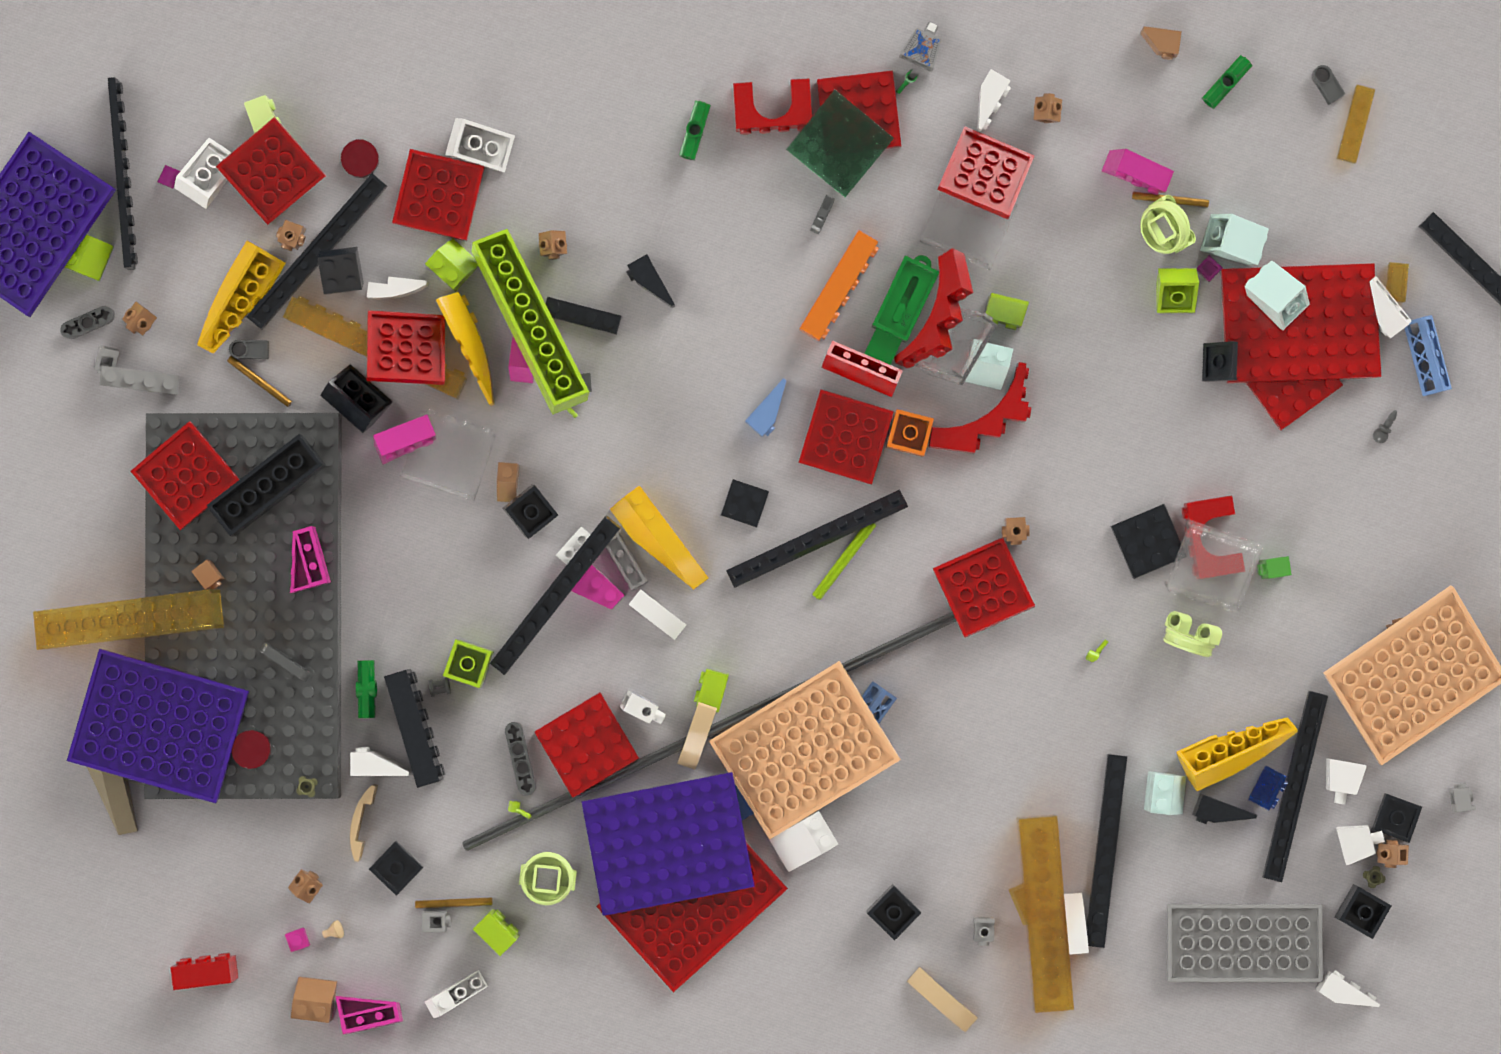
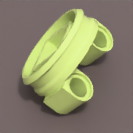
M1171 195L1159 198L1143 212L1140 222L1141 233L1146 243L1153 250L1163 254L1178 253L1195 243L1196 237L1190 229L1188 217L1176 204L1175 199ZM1164 216L1174 232L1173 235L1166 239L1156 223L1157 220Z
M1176 611L1171 612L1165 622L1167 627L1165 637H1163L1164 642L1200 656L1211 657L1213 649L1216 645L1219 646L1222 630L1218 626L1204 623L1198 627L1194 636L1189 634L1192 618L1188 614Z
M553 852L539 853L530 858L526 864L521 865L519 885L522 886L526 896L533 902L540 905H554L562 901L571 890L575 891L577 870H573L568 861L559 854ZM539 868L558 870L556 890L536 888Z

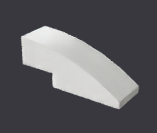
M388 277V284L368 282L367 298L371 300L401 298L427 288L429 283L425 280Z
M641 589L629 603L632 608L674 640L686 626L684 622Z
M1082 893L1062 894L1068 953H1089Z

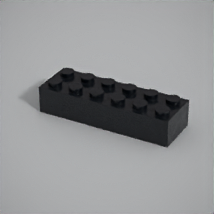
M298 434L206 506L229 536L235 537L326 465L304 436Z
M406 669L384 676L417 788L443 780L445 769L443 764H439L437 758L440 756L437 745L434 746L432 741L434 732L432 727H428L426 721L429 720L426 708L423 709L421 704L424 701L421 690L417 691L415 683H418L416 673L412 672L411 669Z

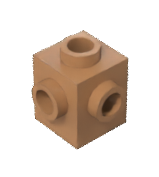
M1044 93L1041 97H1035L1033 120L1043 123L1060 122L1062 99L1056 98L1055 94Z
M285 220L283 226L279 227L276 234L277 241L282 244L281 248L292 251V249L298 250L300 246L302 247L306 236H304L306 228Z
M550 230L538 233L540 256H548L549 260L560 259V255L567 254L565 231Z
M137 301L125 312L122 318L127 324L126 328L133 334L138 332L142 336L157 319L154 314Z
M1025 517L1004 519L1005 526H1002V538H1006V542L1010 541L1011 545H1021L1022 541L1027 540V536H1030L1029 525H1026ZM1014 528L1018 530L1017 535L1013 533Z
M1386 840V843H1379L1376 852L1378 857L1377 863H1383L1387 868H1397V865H1408L1409 845L1398 844L1397 840Z
M301 869L288 889L297 898L310 904L323 884L318 880L319 876L313 871L306 872Z

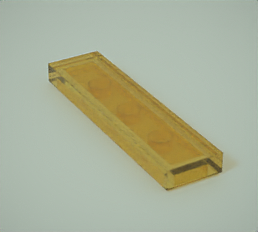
M1361 85L1355 86L1336 159L1356 163L1375 89Z

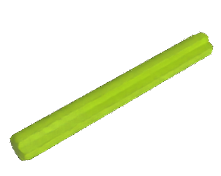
M875 523L862 528L813 592L812 595L818 600L822 599L876 527Z

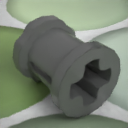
M445 677V679L437 681L429 680L431 697L441 693L451 694L449 678Z

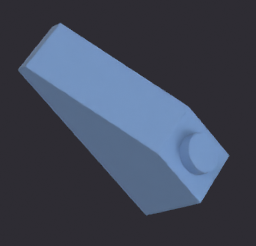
M784 378L745 420V423L761 437L764 435L769 436L775 429L773 425L777 418L786 385Z

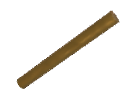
M1132 192V199L1155 202L1165 196ZM1172 196L1176 204L1199 207L1209 206V200Z
M233 356L228 358L227 362L285 406L289 407L292 401L236 358Z
M492 897L415 901L416 909L493 905Z

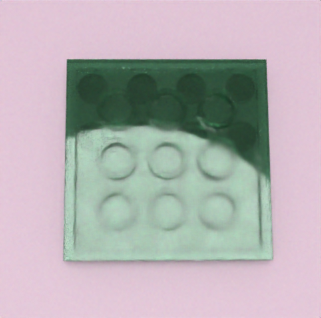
M834 89L786 150L846 198L894 137Z

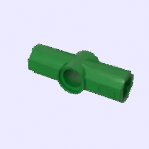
M1240 55L1202 97L1204 103L1215 109L1253 66L1250 61ZM1223 78L1230 79L1231 86L1224 85Z
M695 100L689 123L686 126V133L679 153L680 157L695 161L710 111V104ZM694 126L700 129L697 135L690 133V129Z
M375 660L357 661L358 681H356V698H358V718H375V698L377 697Z

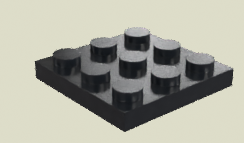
M1165 504L1111 526L1133 579L1187 557Z

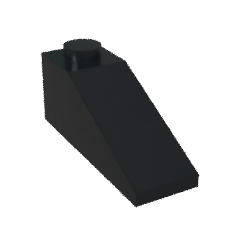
M647 254L627 265L629 270L626 273L631 281L635 280L639 286L671 308L675 307L671 296Z
M1201 793L1192 815L1197 817L1196 821L1206 825L1208 821L1218 823L1257 818V815Z

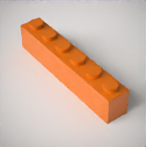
M858 230L799 329L801 332L818 342L821 338L825 340L830 331L828 329L831 322L835 323L840 315L837 312L840 306L844 307L850 298L847 294L850 289L855 290L859 283L857 279L859 274H864L870 265L867 263L870 256L874 258L878 252L877 240Z

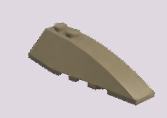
M87 767L118 835L137 832L138 828L128 778Z

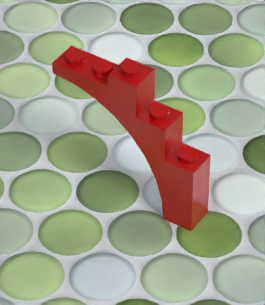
M954 248L938 256L939 286L936 300L922 330L904 350L895 355V363L902 367L911 368L930 355L939 358L953 350L948 330L963 321L959 301L964 300L973 293L965 255Z
M1017 363L1014 378L1007 393L1000 403L988 414L962 426L950 428L932 427L929 448L974 454L980 448L981 439L977 438L978 435L1000 438L1001 434H1005L1006 423H1003V419L1026 422L1027 418L1031 416V407H1028L1029 402L1021 401L1026 396V387H1023L1024 379H1028L1029 368H1026V363Z

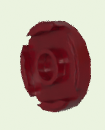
M356 139L349 142L343 148L341 163L348 174L356 178H364L370 176L378 167L379 154L372 143L363 139Z
M256 730L240 733L235 738L232 748V756L235 762L247 769L258 768L264 765L271 753V744L268 738Z

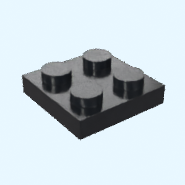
M1238 342L1203 343V382L1237 380Z
M733 479L721 516L757 528L769 491Z
M1384 793L1372 829L1378 832L1382 831L1386 835L1410 843L1422 806Z
M395 841L369 870L397 896L424 867Z

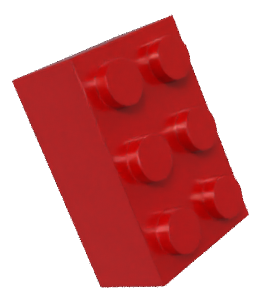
M229 952L218 954L214 958H211V955L199 956L195 960H192V957L182 958L170 967L173 990L228 984L238 979L236 955L230 956Z

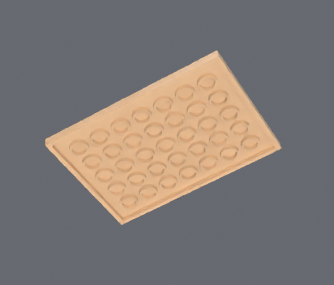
M1451 585L1323 672L1380 765L1391 760L1501 684V666L1455 588Z
M840 661L709 741L727 772H733L736 786L754 812L756 819L769 840L901 760Z

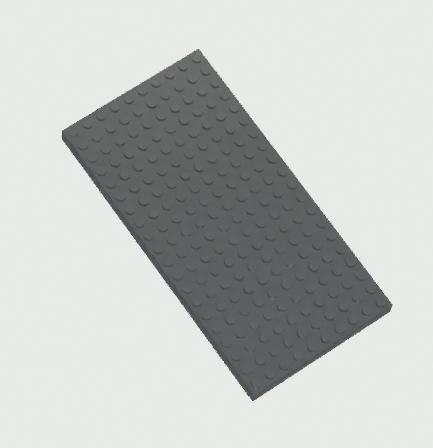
M146 413V457L186 423L191 421L239 479L298 434L304 436L326 465L235 537L229 536L209 508L184 529L179 530L145 489V661L249 691L237 736L248 730L259 731L268 738L271 744V753L264 765L253 769L241 767L235 762L231 753L218 799L340 798L342 414ZM314 526L316 527L331 583L290 593L293 531ZM206 560H211L224 577L220 581L222 585L213 591L211 589L205 590L191 572ZM264 642L269 643L308 670L311 675L306 682L300 680L264 655L259 650ZM305 776L307 779L315 778L318 781L314 790L316 792L315 796L309 797L308 795L297 794L296 790L300 777ZM144 783V799H198Z

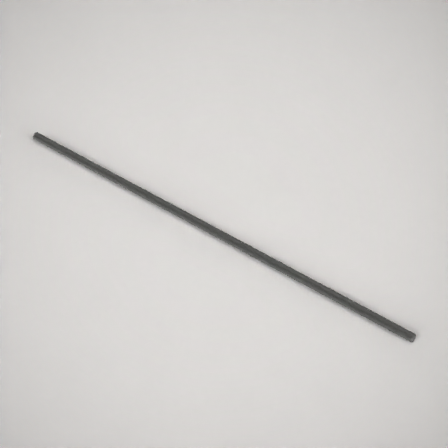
M950 612L842 663L846 672L852 671L956 622L954 614ZM805 681L712 724L707 738L736 725ZM686 737L636 760L575 798H572L571 794L567 792L527 811V813L531 814L530 819L520 814L463 841V847L466 851H469L682 750Z

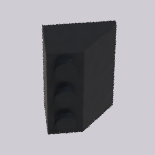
M350 364L327 383L320 396L364 433L381 417L393 401L373 383L366 381L367 378Z

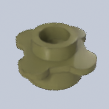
M305 776L300 777L296 790L297 794L308 795L309 797L315 796L316 792L314 790L318 781L315 778L307 779Z
M1373 866L1371 870L1363 872V878L1368 881V887L1372 889L1386 880L1385 876L1380 872L1379 866Z

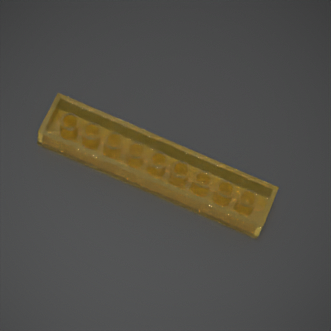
M220 589L33 612L37 650L224 628Z
M1057 815L1017 817L1033 1010L1035 1013L1074 1010Z

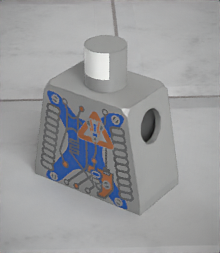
M928 22L924 31L916 28L901 50L899 58L932 72L941 39L935 36L938 26Z

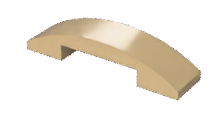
M698 702L677 764L696 769L717 708Z
M376 784L371 785L359 800L351 822L350 845L354 861L357 862L362 858L365 841L358 840L365 805L374 804L378 787Z
M921 967L907 980L914 989L964 1032L977 1020V1016L956 1000Z

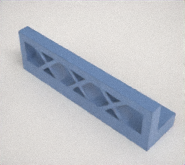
M1432 315L1411 320V323L1405 327V332L1422 395L1427 396L1452 389ZM1418 323L1420 330L1418 335L1412 333L1410 325ZM1418 341L1424 344L1425 349L1422 354L1416 349ZM1423 360L1429 363L1430 368L1428 372L1423 371L1421 368ZM1428 378L1434 382V390H1427L1426 382Z
M873 681L862 695L872 714L876 713L875 719L878 723L881 722L897 699ZM887 695L889 699L885 704L881 705V701Z

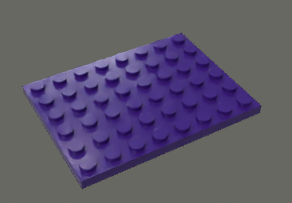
M29 131L0 173V298L26 316L31 317L116 192V189Z
M99 649L67 761L216 804L249 691Z
M733 772L581 801L603 916L755 887Z

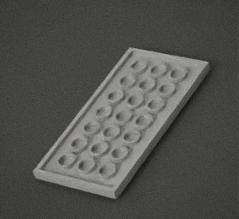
M1167 904V981L1323 982L1322 904Z

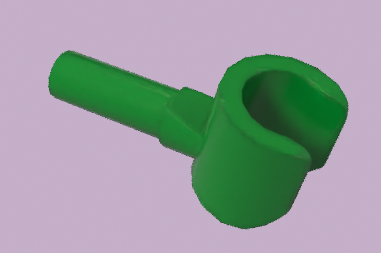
M913 69L909 70L905 75L906 79L904 80L902 85L896 90L898 94H900L909 83L915 82L918 78L919 74L915 78L910 77L909 74Z

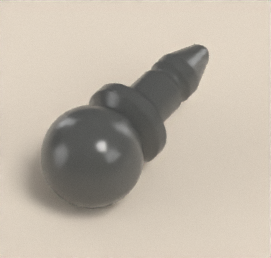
M1397 410L1390 413L1384 425L1380 424L1379 428L1374 431L1373 439L1377 443L1387 441L1388 433L1392 431L1389 428L1396 419Z

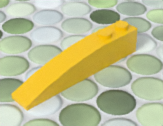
M246 240L217 292L197 345L214 354L228 339L229 333L235 327H239L242 323L241 320L253 310L254 306L272 288L286 263Z
M459 292L436 299L454 338L460 344L461 351L469 362L472 373L478 380L477 382L490 406L494 405L489 361L482 338L475 324L478 320L474 312H469L467 306L470 304L465 294L461 296Z
M640 485L610 508L633 541L693 590L709 579Z
M1287 717L1263 723L1261 727H1246L1245 731L1237 733L1230 731L1227 732V735L1217 737V735L1210 736L1176 753L1188 780L1196 791H1199L1249 767L1282 745L1297 733L1298 730Z

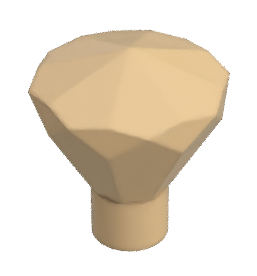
M336 920L328 929L322 931V935L324 938L330 936L342 938L344 937L343 926L340 921Z

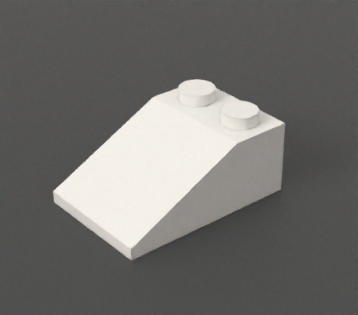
M455 118L445 155L505 172L515 135L463 118Z
M208 138L176 176L174 188L207 209L227 181L224 175L216 168V165L231 152Z
M358 747L356 751L350 752V776H409L413 774L411 768L377 751H370V747Z
M819 810L770 839L788 872L838 845L835 836Z

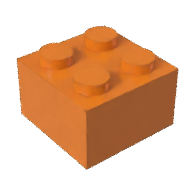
M896 409L886 448L924 457L934 419Z

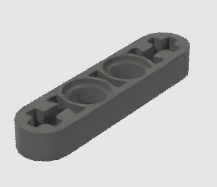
M511 722L505 728V735L518 790L523 795H530L535 791L536 783L523 728L520 723ZM511 725L519 728L516 735L517 738L521 736L522 741L517 740L511 743L510 739H514L513 733H509ZM515 744L523 746L524 751L522 754L517 755L513 752ZM524 762L527 764L528 770L526 773H520L517 770L519 763ZM530 774L531 778H527V783L532 784V787L529 789L530 792L522 789L525 783L524 779L519 780V776L524 777Z

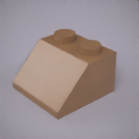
M298 977L292 1002L291 1018L325 1023L331 1022L333 1020L337 981Z

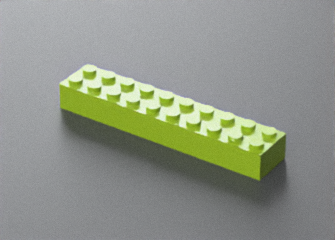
M508 229L472 242L471 252L552 415L588 401L589 390Z

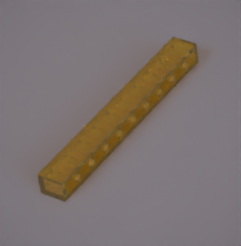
M292 296L283 318L367 357V331L360 328L361 324L350 320L348 323L343 320L344 316L333 312L331 315L325 312L327 308L316 304L314 307L308 304V299L298 296V298ZM445 364V384L425 385L455 399H459L468 379L464 377V372L455 368L451 371L447 369L448 365Z

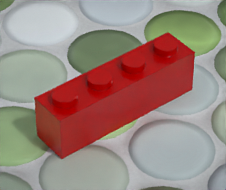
M835 341L831 342L821 367L890 397L893 396L903 370Z

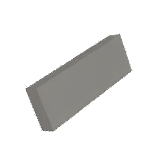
M618 532L606 546V550L632 592L648 581Z

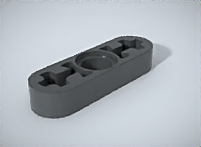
M101 306L64 322L61 325L60 332L67 339H75L111 323L115 318V313L111 308ZM104 310L110 313L107 315V320L105 318L96 319L93 316L94 314L97 317L102 316V311ZM87 317H90L93 321L92 326L89 328L83 326V320ZM79 325V327L82 329V331H80V329L78 328L74 329L72 331V335L66 333V331L68 330V326L74 328Z
M264 642L259 649L264 655L300 680L306 682L311 675L308 670L269 643Z

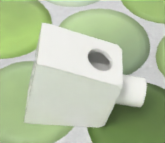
M629 689L620 704L623 711L649 724L652 720L661 724L666 715L657 710L658 705ZM647 707L648 711L646 713H643V709Z
M1326 758V789L1336 791L1334 803L1345 805L1347 793L1357 795L1366 765Z
M1368 825L1336 827L1346 865L1374 855V845L1385 842L1382 831L1370 833Z

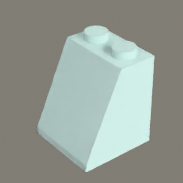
M1211 214L1200 251L1245 265H1258L1262 258L1264 243L1267 241L1269 228L1234 214Z
M1273 261L1264 265L1254 278L1248 280L1245 286L1247 296L1281 330H1284L1310 305L1306 286Z
M975 340L971 347L963 382L1001 390L1010 366L1013 349Z
M1148 771L1144 810L1150 813L1165 815L1183 814L1187 776Z

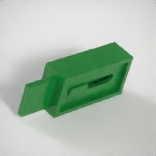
M919 255L915 259L904 256L872 324V328L875 331L864 354L891 365L901 342H907L939 275L938 270L931 268V260L927 256Z

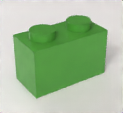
M1289 556L1259 560V564H1257L1258 575L1261 576V579L1292 575Z

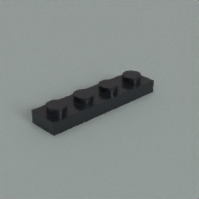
M547 297L546 306L553 319L617 335L621 315Z

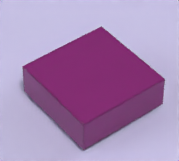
M165 165L157 182L173 189L176 176L181 171Z
M1208 255L1197 267V272L1210 282L1223 267Z

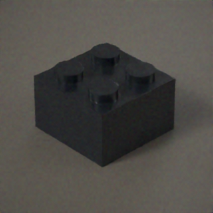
M358 247L319 251L317 260L324 294L362 290L364 281Z
M533 484L502 508L527 539H530L558 516L557 512Z
M892 884L866 910V913L895 941L921 914V911Z
M1353 884L1334 918L1373 939L1392 905Z

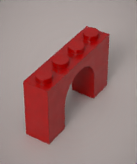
M810 78L790 80V109L785 115L776 119L766 118L756 110L753 101L752 82L733 83L736 132H740L741 135L752 134V131H759V133L764 134L770 133L771 130H778V132H789L790 129L797 128V131L809 130L813 125Z
M1232 495L1184 503L1182 516L1183 519L1187 520L1185 534L1187 538H1190L1191 545H1188L1190 557L1193 556L1194 564L1191 565L1193 576L1196 575V579L1245 571L1242 552L1222 556L1213 555L1203 547L1200 538L1201 530L1207 521L1217 517L1235 515Z

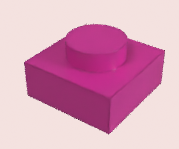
M304 927L285 934L291 952L310 946Z

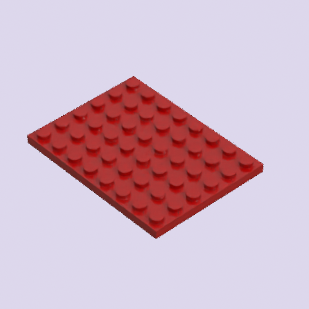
M1375 263L1281 267L1306 286L1310 303L1284 330H1281L1247 296L1245 290L1246 283L1249 279L1254 278L1262 267L1221 270L1224 342H1238L1237 380L1227 381V383L1382 377L1378 319L1370 281L1375 277Z
M747 842L755 887L605 915L673 993L788 889ZM599 903L596 907L602 913L601 904Z

